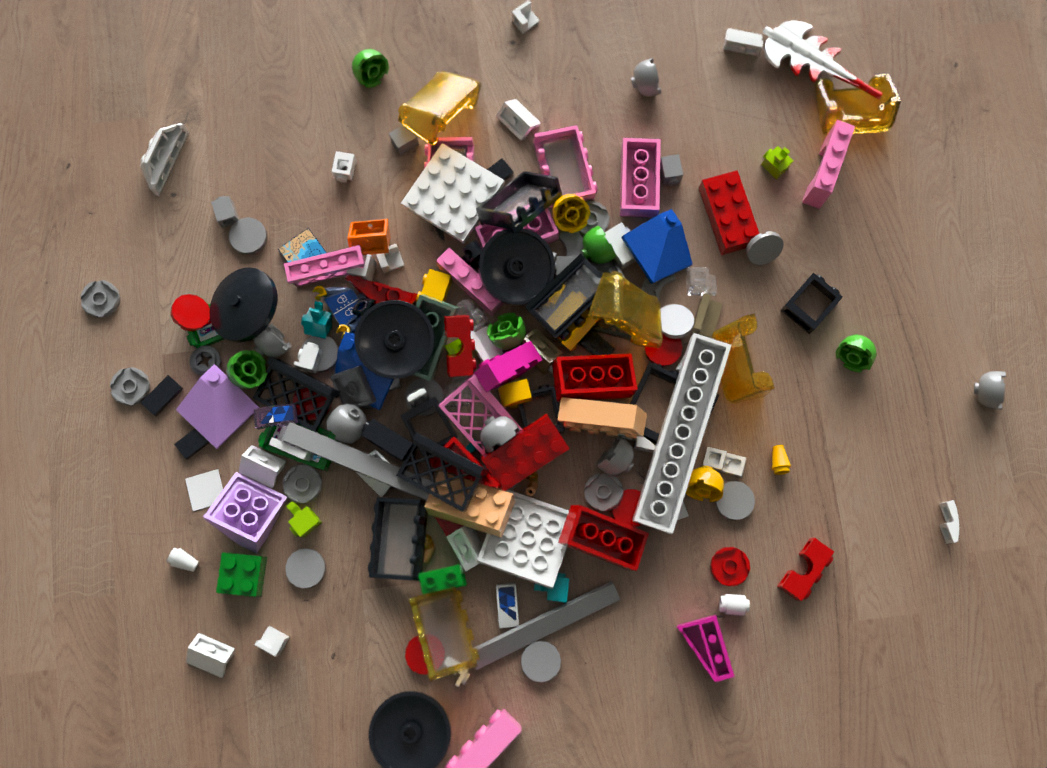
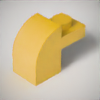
M527 379L512 382L498 388L501 405L504 408L510 407L515 409L518 408L517 404L532 401Z

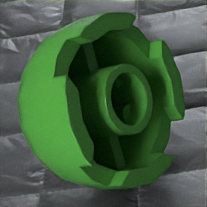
M374 49L360 51L352 61L354 77L367 88L379 85L381 83L380 79L384 74L387 75L389 71L388 60Z
M600 226L590 229L584 235L581 252L586 259L589 258L593 263L605 264L612 261L616 255Z
M513 312L498 316L499 320L493 325L489 324L487 335L491 342L502 350H511L518 347L526 336V327L522 317L516 316Z
M857 334L843 339L835 352L836 358H840L845 363L843 366L854 372H862L865 369L870 370L877 356L874 343L869 338Z
M254 350L237 352L227 363L226 372L232 384L239 388L250 389L257 387L264 382L267 376L266 361L261 354Z

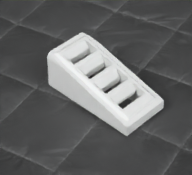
M420 387L406 395L412 408L430 399L424 387Z

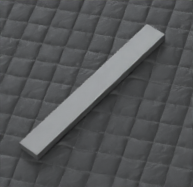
M292 422L289 423L281 439L283 442L427 501L429 493L396 476L400 467ZM405 470L403 475L409 478L416 474ZM420 477L423 486L432 484L431 480Z
M610 581L468 650V654L476 670L619 601L620 597L613 582Z

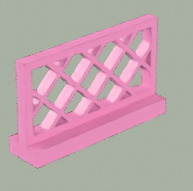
M360 245L284 263L288 283H294L299 287L348 275L347 270L364 268L366 259L362 254Z
M474 374L469 375L457 389L438 405L481 455L485 454V447L481 441H474L472 431L482 430L486 425L483 423V427H473V416H484L483 422L487 420V416H494L495 418L506 416L512 419L519 429L522 430L491 392L486 393ZM466 386L472 391L471 399H461V391ZM450 401H457V412H449L444 406ZM461 401L471 402L470 413H460ZM474 402L483 403L484 414L474 413ZM460 415L470 416L469 427H463L459 424Z

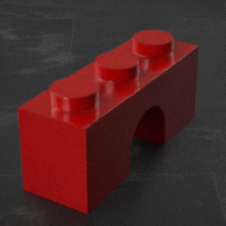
M469 315L444 316L445 336L447 338L457 337L461 342V349L458 353L446 355L448 376L473 375V370H476V360L472 358V351L475 350V341L471 339V331H474L473 319H470Z
M809 538L799 553L808 563L807 572L799 575L794 570H788L777 587L796 601L806 600L812 592L810 589L812 585L821 579L823 575L821 572L824 567H828L833 561L832 555L834 551L818 539Z

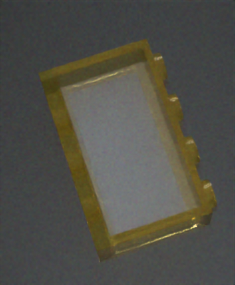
M454 587L408 599L424 654L428 677L431 682L438 678L478 667L477 660H480L477 648H473L471 644L474 636L472 629H467L465 623L469 619L466 609H461L460 603L464 601L460 590L456 591Z

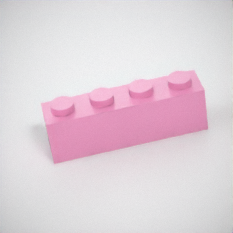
M448 248L436 260L438 268L443 273L451 275L452 281L491 316L504 305L503 302L495 299L488 293L481 282L479 274L451 248Z

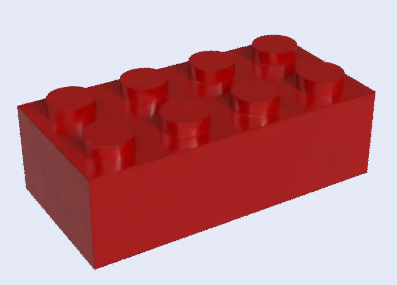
M738 170L703 179L699 186V191L721 255L746 249L750 240L760 233Z
M632 354L556 357L552 364L557 402L561 401V397L583 400L631 398L638 390Z
M545 414L517 432L515 436L503 445L496 446L494 451L482 455L481 460L491 475L501 485V490L506 491L570 448L549 416Z
M571 505L558 543L623 569L637 571L649 533L584 506Z

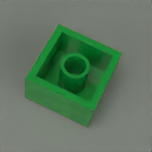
M222 552L216 593L262 597L267 557Z

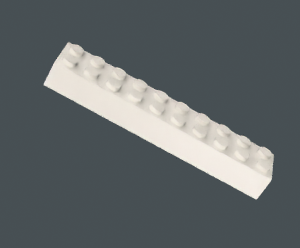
M693 333L690 337L632 522L673 534L730 352V344Z

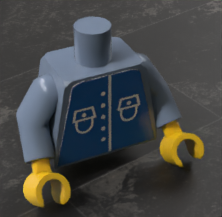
M316 286L312 291L313 293H319L315 299L321 300L323 296L325 297L323 300L340 325L336 333L343 332L342 339L345 332L354 333L362 316L354 315L352 309L360 298L366 297L362 293L357 295L353 288H323L322 286ZM364 304L361 305L358 310L362 309L364 307Z

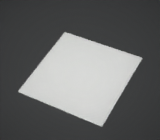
M218 469L185 479L193 511L212 506L223 491Z

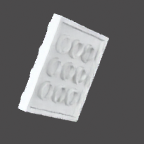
M442 143L402 200L401 205L464 244L479 222L476 208L501 190L505 180Z
M506 490V492L513 494L515 504L503 536L501 538L487 533L477 562L553 589L567 546L558 543L569 511L517 492Z

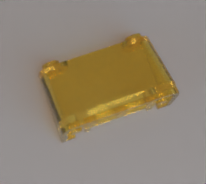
M447 71L437 72L428 84L406 104L403 103L399 107L398 121L434 146L439 141V138H437L438 132H443L446 129V124L463 107H470L472 109L477 104L481 83L476 79Z
M875 75L868 83V85L883 93L880 100L859 88L833 90L834 84L831 79H817L815 93L820 127L823 134L827 135L837 120L854 125L853 134L881 132L891 129L895 123L901 99L890 75Z
M603 272L588 316L594 320L603 318L606 324L619 327L632 336L630 342L636 346L660 348L663 335L661 304L658 298L647 294L625 279L620 272Z
M755 314L745 315L717 329L711 336V339L731 345L721 377L725 398L731 403L762 398L775 389L773 380L768 373H754L745 336L753 334L757 329Z

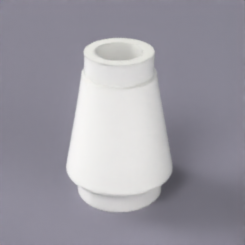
M173 548L167 559L170 566L192 572L195 571L199 561L181 548Z

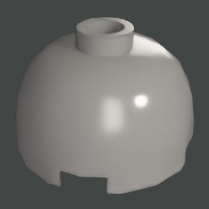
M653 58L640 62L634 70V77L631 78L633 89L637 88L640 94L647 97L662 94L661 88L658 86L659 77L655 63H653Z
M272 323L253 339L256 344L254 349L261 356L265 354L268 357L276 358L286 353L292 346L290 342L287 344L284 342V334Z
M987 372L981 376L979 383H975L974 394H978V400L983 406L1002 410V404L1000 403L1004 401L1005 384L1004 379L1001 377H1006V372Z
M344 404L336 407L330 413L326 424L328 431L331 430L336 435V440L351 444L361 439L362 429L367 419L359 407L353 404Z
M491 416L483 422L486 426L481 430L480 438L483 446L490 453L495 450L494 448L497 445H503L510 440L520 429L512 419L506 416L497 418Z
M620 436L611 443L613 446L607 452L605 451L597 462L599 469L613 476L619 475L623 471L627 473L633 467V448Z

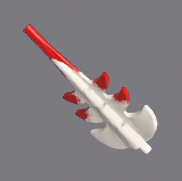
M789 21L781 24L778 28H774V30L767 26L763 30V34L769 36L765 43L764 54L768 62L775 68H779L780 62L785 57L790 56V68L796 76H799L800 70L804 66L809 65L811 66L809 76L813 83L824 72L863 90L878 100L882 97V92L866 84L832 60L836 55L840 54V48H828L823 52L819 51L820 46L827 43L828 38L814 36L805 41L802 39V36L811 31L813 26L800 21Z

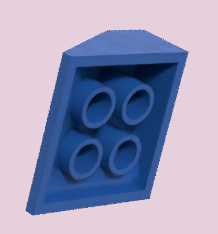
M672 209L653 217L621 237L651 284L693 265L682 223Z
M345 332L338 348L335 374L361 365L377 400L368 405L381 410L394 379L383 378L369 371L358 357L355 348V334Z

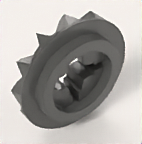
M211 346L198 347L190 356V367L198 375H203L214 364L219 368L221 362L220 354ZM203 356H205L207 359L210 358V360L208 361L209 367L205 364L201 365V363L203 362Z

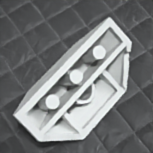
M178 123L160 128L149 141V148L141 158L140 167L148 187L157 196L160 195L189 133L184 124Z

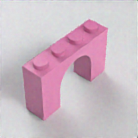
M839 120L835 122L823 141L819 155L823 156L816 175L807 187L802 203L820 209L832 194L855 128L854 125Z

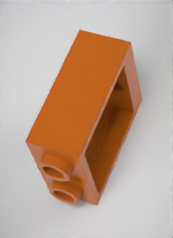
M388 219L351 222L347 238L349 248L360 245L363 255L389 253L391 237Z

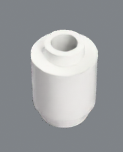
M725 594V596H720V612H724L727 615L745 616V613L749 612L750 603L749 600H746L745 595Z

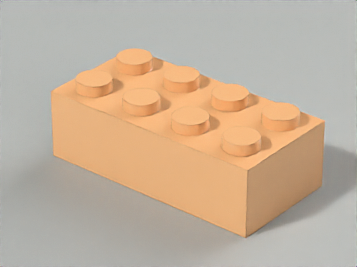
M561 397L558 421L564 424L563 427L570 428L569 430L572 432L588 430V433L599 435V432H606L608 436L618 437V434H623L626 438L637 439V436H644L647 413L638 405Z
M438 472L435 480L436 483L446 480L444 472ZM448 474L449 478L455 477L454 475ZM460 478L450 481L453 492L462 489ZM464 479L466 487L473 485V481ZM447 483L437 486L440 495L449 493ZM479 484L465 513L430 494L424 507L431 516L502 538L514 507L515 499L512 493ZM464 492L454 495L456 504L460 506L465 501Z

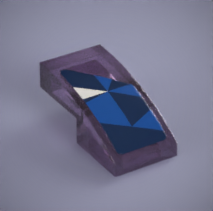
M296 404L273 405L253 409L255 428L258 430L276 425L283 427L289 425L290 422L298 423Z

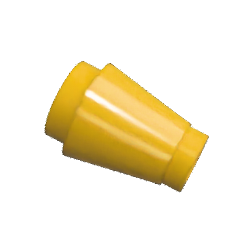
M784 445L773 446L772 470L774 474L783 475L790 473L791 464Z

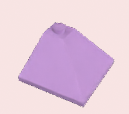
M214 364L199 378L176 411L218 449L259 407L239 387L232 384L228 376Z
M236 472L203 516V519L238 545L257 554L271 532L288 497Z

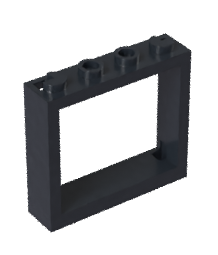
M649 362L637 386L638 390L633 395L629 404L636 405L650 374L675 385L679 373L673 370L669 372L663 369L661 364ZM716 393V397H715V400H714V403H713V406H712V409H711V413H712V411H713V409H714V406H715V404H716V402H717V400H718V398H719V394H717V393ZM645 427L643 437L657 444L659 433Z

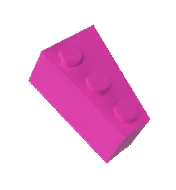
M529 341L500 356L497 355L490 360L483 361L479 364L480 368L474 374L487 393L519 378L543 359L533 343Z
M716 614L677 625V628L714 682L735 677Z

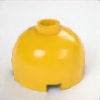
M566 194L555 201L552 207V217L560 230L575 233L582 230L588 223L590 209L583 198L575 194Z
M702 466L692 470L686 495L698 501H703V498H710L709 502L718 501L723 497L724 481L716 470L710 466Z

